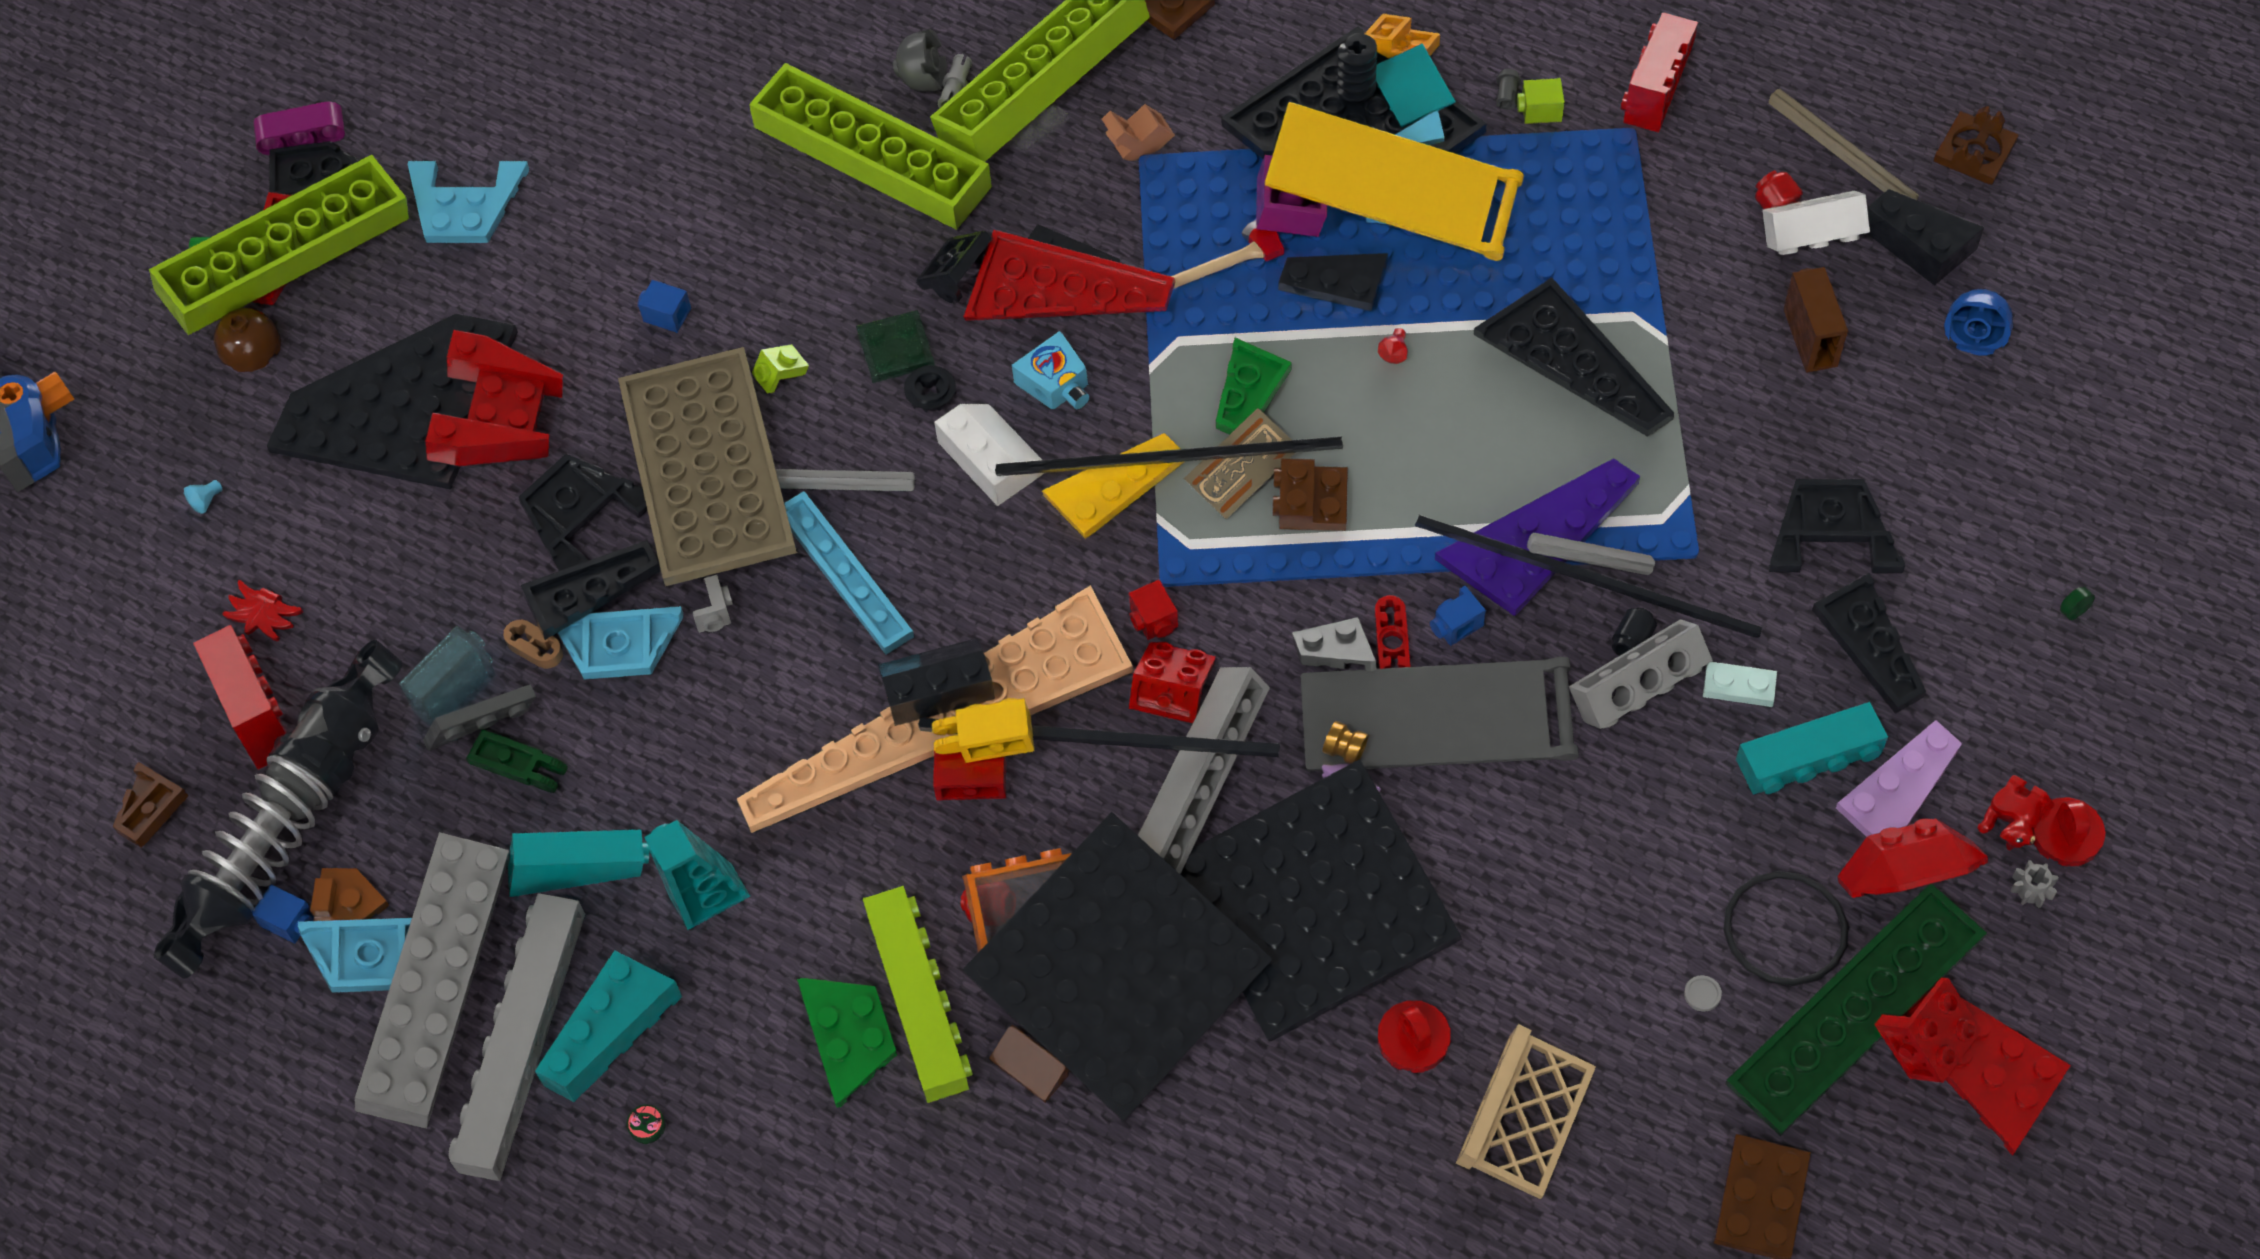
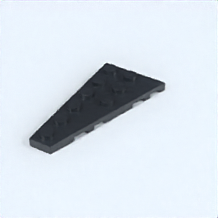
M1552 277L1474 328V335L1645 436H1649L1674 419L1673 410Z

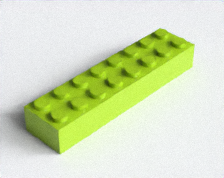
M1065 0L930 116L938 139L984 162L988 160L1150 18L1145 0Z
M787 63L778 70L749 104L754 128L956 230L992 187L988 163Z
M371 154L150 268L149 272L154 291L187 335H190L221 319L229 312L257 300L408 220L407 198Z

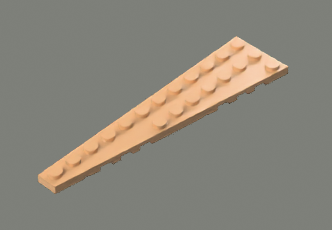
M1091 585L1055 606V611L1042 619L1037 617L1027 623V628L1013 636L1009 634L998 641L999 644L984 653L992 678L995 699L978 704L999 703L1007 698H1025L1030 715H1033L1133 673V665ZM890 707L880 712L881 716L866 725L861 723L851 729L852 733L836 743L831 741L821 748L822 751L808 760L802 759L788 767L785 772L778 773L737 798V801L751 833L929 759L934 756L933 742L935 740L958 734L940 736L934 734V732L920 731L919 720L895 726ZM956 710L926 718L944 719L956 716Z

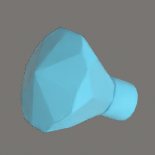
M213 480L207 485H189L184 488V495L188 504L196 512L203 514L207 511L213 496L222 491V486L217 480Z

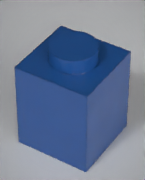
M652 280L648 288L641 292L638 299V308L640 309L643 322L678 333L691 310L686 290Z
M272 884L263 895V899H260L254 908L255 911H252V916L260 927L294 944L301 936L298 930V922L313 921L314 917L306 901Z

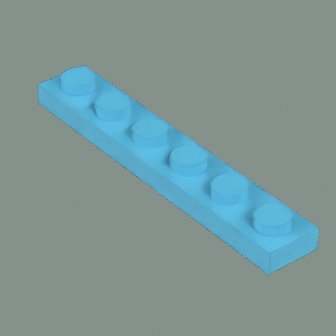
M805 491L785 502L791 532L885 655L914 638L913 630Z

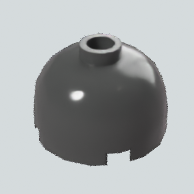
M933 30L919 31L905 37L897 49L896 59L893 60V69L896 76L901 77L904 84L910 89L921 93L943 89V79L948 71L946 57H940L937 47L942 46L941 41Z

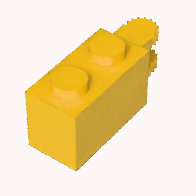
M1007 698L999 703L987 705L973 704L964 709L956 710V716L939 719L932 723V732L934 734L945 736L946 734L958 733V735L935 740L933 742L934 751L942 755L961 752L966 763L1035 751L1031 715L1025 698Z

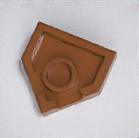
M322 868L321 877L315 878L310 911L314 916L313 921L370 919L376 913L380 914L389 906L383 896L357 868Z

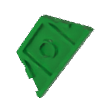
M808 978L797 979L837 1108L842 1107L847 1102L846 1099L861 1085H866L879 1068L885 1067L897 1056L876 987Z

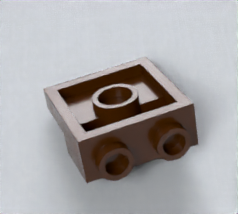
M1281 458V468H1274V488H1280V496H1273V516H1279V529L1346 531L1348 467L1315 466V459Z

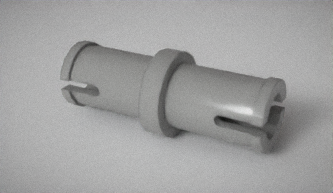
M963 54L954 56L950 71L943 79L942 84L944 88L938 100L939 108L967 85L966 78L972 66V60L968 56L965 59L964 65H961L964 57Z

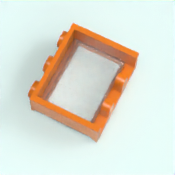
M1061 848L1040 852V860L1027 862L1026 855L1005 859L1006 867L992 869L991 862L970 867L971 874L964 875L962 878L964 880L978 952L1072 853L1062 855Z

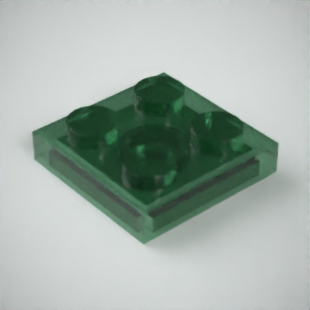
M918 310L856 326L872 383L910 374L923 366H935Z

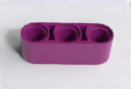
M321 102L258 116L253 122L256 149L264 155H269V149L327 141L336 142L345 136L342 108L335 102Z

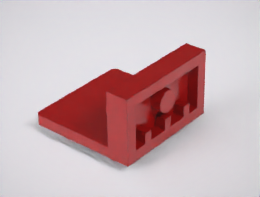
M1150 642L1133 673L1129 709L1193 723L1200 710L1203 686L1215 664L1216 657L1197 649L1187 650L1173 647L1167 642Z
M1943 977L1938 980L1911 1017L1882 1014L1874 1024L1909 1079L1941 1083L1945 1081L1981 1033V1028L1950 979Z

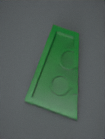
M1236 337L1234 338L1226 382L1216 417V429L1229 435L1257 408L1264 413L1292 370V362Z

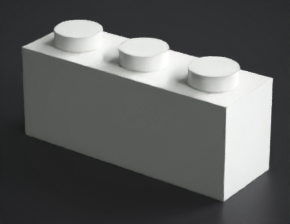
M1857 191L1762 209L1767 247L1778 251L1781 255L1798 252V247L1809 245V248L1825 247L1829 245L1828 241L1840 239L1841 242L1855 241L1859 239V234L1870 232L1866 194Z

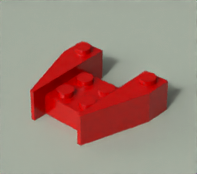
M453 330L447 354L448 377L476 382L468 419L432 413L425 441L427 460L456 466H467L548 457L550 434L536 432L544 395L558 398L563 396V374L488 336Z

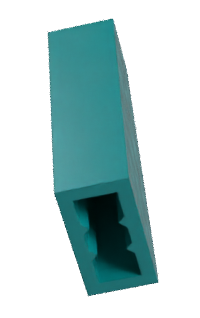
M642 831L512 833L507 864L509 897L641 876L643 864L649 863V848L647 843L642 842Z

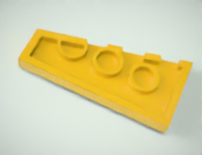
M1163 433L1121 454L1176 450L1180 448ZM1184 462L1087 469L1042 490L1044 497L1086 539Z

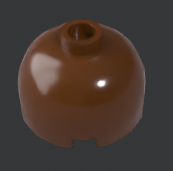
M251 308L233 310L223 316L215 328L213 341L217 354L223 364L232 367L235 371L253 372L264 368L269 364L268 360L280 351L281 337L276 325L266 314Z

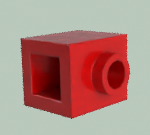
M1160 580L1129 592L1130 610L1132 611L1129 613L1131 622L1137 632L1143 631L1147 640L1154 637H1165L1178 627L1177 609Z

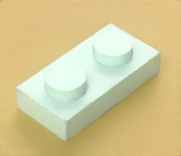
M1710 662L1706 665L1703 697L1773 707L1777 671Z

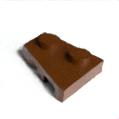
M138 762L133 770L137 775L133 788L126 789L122 800L123 806L117 813L113 828L119 835L142 848L189 795L180 786Z

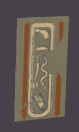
M1257 408L1218 446L1291 441L1292 439ZM1295 453L1202 460L1183 479L1227 519L1274 474V468H1281V458L1290 459Z

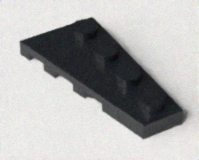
M1868 573L1814 603L1812 611L1896 714L1924 698L1926 690L1909 654L1903 650L1899 641L1901 637L1896 627L1892 626L1886 614L1887 608L1883 599L1878 597L1873 586L1874 580L1871 574Z

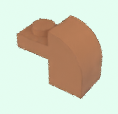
M1146 104L1128 120L1112 111H1109L1102 118L1108 129L1106 131L1107 137L1113 142L1121 157L1128 161H1135L1142 155H1148L1160 150L1175 136L1162 114Z

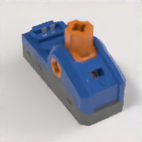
M53 372L37 383L33 382L29 377L22 375H6L0 378V469L17 493L60 467V441L56 428L57 419L54 412L75 399L56 372Z

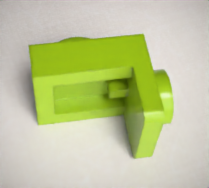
M792 344L762 349L753 368L752 375L766 393L769 394L775 392L779 380L805 375L809 365Z

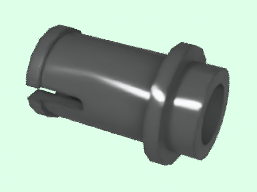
M1504 69L1496 78V82L1499 85L1496 106H1500V109L1512 110L1516 106L1517 87L1521 84V77L1514 69Z

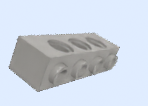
M1680 619L1569 686V689L1583 721L1600 729L1608 728L1615 725L1619 720L1618 718L1629 711H1636L1644 707L1647 703L1646 701L1657 694L1669 692L1674 688L1675 683L1685 677L1697 675L1702 671L1703 666L1713 660L1699 626ZM1672 655V660L1668 665L1669 657ZM1644 672V677L1640 682L1641 674ZM1616 689V694L1612 699V693Z

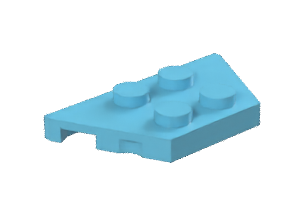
M679 606L590 613L558 632V635L584 680L649 675L653 673L681 623L683 610Z
M412 918L298 922V930L332 993L386 991L390 989Z

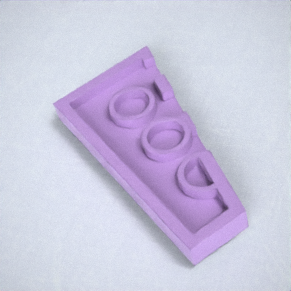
M1935 720L1837 803L1836 809L1866 837L1880 833L1886 828L1908 826L1959 751L1962 743Z

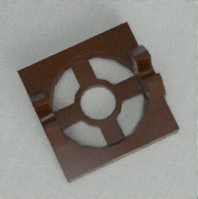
M1989 106L1979 109L1976 116L1960 111L1937 150L1933 162L1993 185L2015 146L2019 134L2004 129L2005 119L2002 112L1998 111L1995 116H1991L1989 114ZM1966 130L1979 131L1976 139L1964 140L1957 137L1959 133ZM1989 136L1995 138L1999 143L2000 153L1988 149L1986 141ZM1971 144L1980 145L1984 149V153L1981 154L1980 150L1976 149L1973 155L1968 152V146ZM1984 159L1990 161L1988 164H1982Z

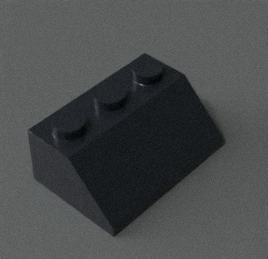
M977 638L878 664L895 726L995 699L992 678L983 649Z

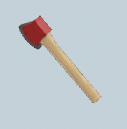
M1254 220L1242 231V236L1250 243L1249 245L1171 276L1176 281L1174 288L1246 260L1263 258L1265 262L1284 255V247L1276 231L1256 229V220Z

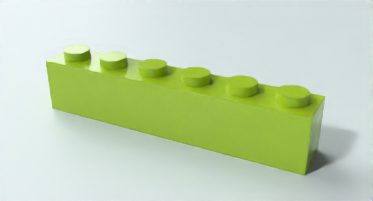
M904 886L863 898L869 923L927 1103L969 1090L966 1077L973 1075L967 1055L959 1056L956 1047L957 1044L962 1043L956 1022L949 1024L945 1014L952 1010L946 991L938 992L935 983L936 980L941 979L935 958L928 960L924 950L931 948L925 927L918 929L914 919L920 917L915 897L907 898Z

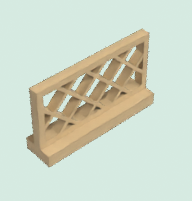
M1518 1024L1508 1038L1456 1164L1467 1169L1474 1167L1541 1199L1546 1191L1596 1066L1531 1036L1532 1030ZM1533 1048L1544 1053L1549 1067L1533 1072L1527 1058L1530 1049ZM1571 1066L1584 1073L1580 1084L1567 1088L1559 1069ZM1522 1068H1524L1526 1074L1520 1076ZM1552 1072L1560 1091L1543 1096L1536 1077ZM1529 1080L1536 1099L1520 1104L1514 1087L1518 1083ZM1576 1092L1572 1101L1570 1093ZM1563 1096L1569 1111L1567 1116L1554 1120L1546 1101ZM1510 1099L1513 1106L1506 1108ZM1539 1104L1547 1123L1530 1128L1522 1109ZM1515 1112L1523 1131L1506 1136L1500 1123L1501 1118ZM1563 1124L1559 1133L1556 1126ZM1549 1128L1555 1145L1553 1149L1540 1153L1533 1134ZM1497 1132L1499 1139L1492 1141ZM1526 1136L1533 1156L1516 1161L1509 1142ZM1502 1144L1509 1164L1497 1167L1484 1160L1488 1149ZM1550 1156L1545 1165L1543 1158ZM1536 1161L1542 1174L1538 1186L1524 1180L1519 1166ZM1512 1169L1514 1174L1507 1172V1170Z

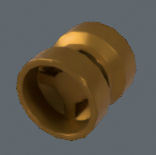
M1335 721L1325 739L1322 752L1332 757L1339 755L1343 757L1346 763L1351 764L1361 758L1369 735L1359 730L1351 733L1347 725Z

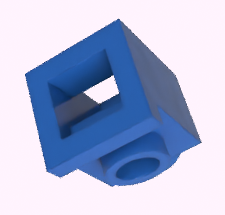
M1463 586L1460 588L1459 597L1454 600L1448 599L1437 608L1435 618L1430 621V627L1438 638H1444L1452 646L1484 626L1486 610L1470 590Z

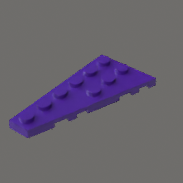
M1613 458L1474 533L1528 551L1527 542L1532 533L1585 542L1639 484L1640 476ZM1457 541L1435 553V560L1513 616H1516L1556 573L1461 541ZM1546 556L1564 563L1567 561L1566 559Z

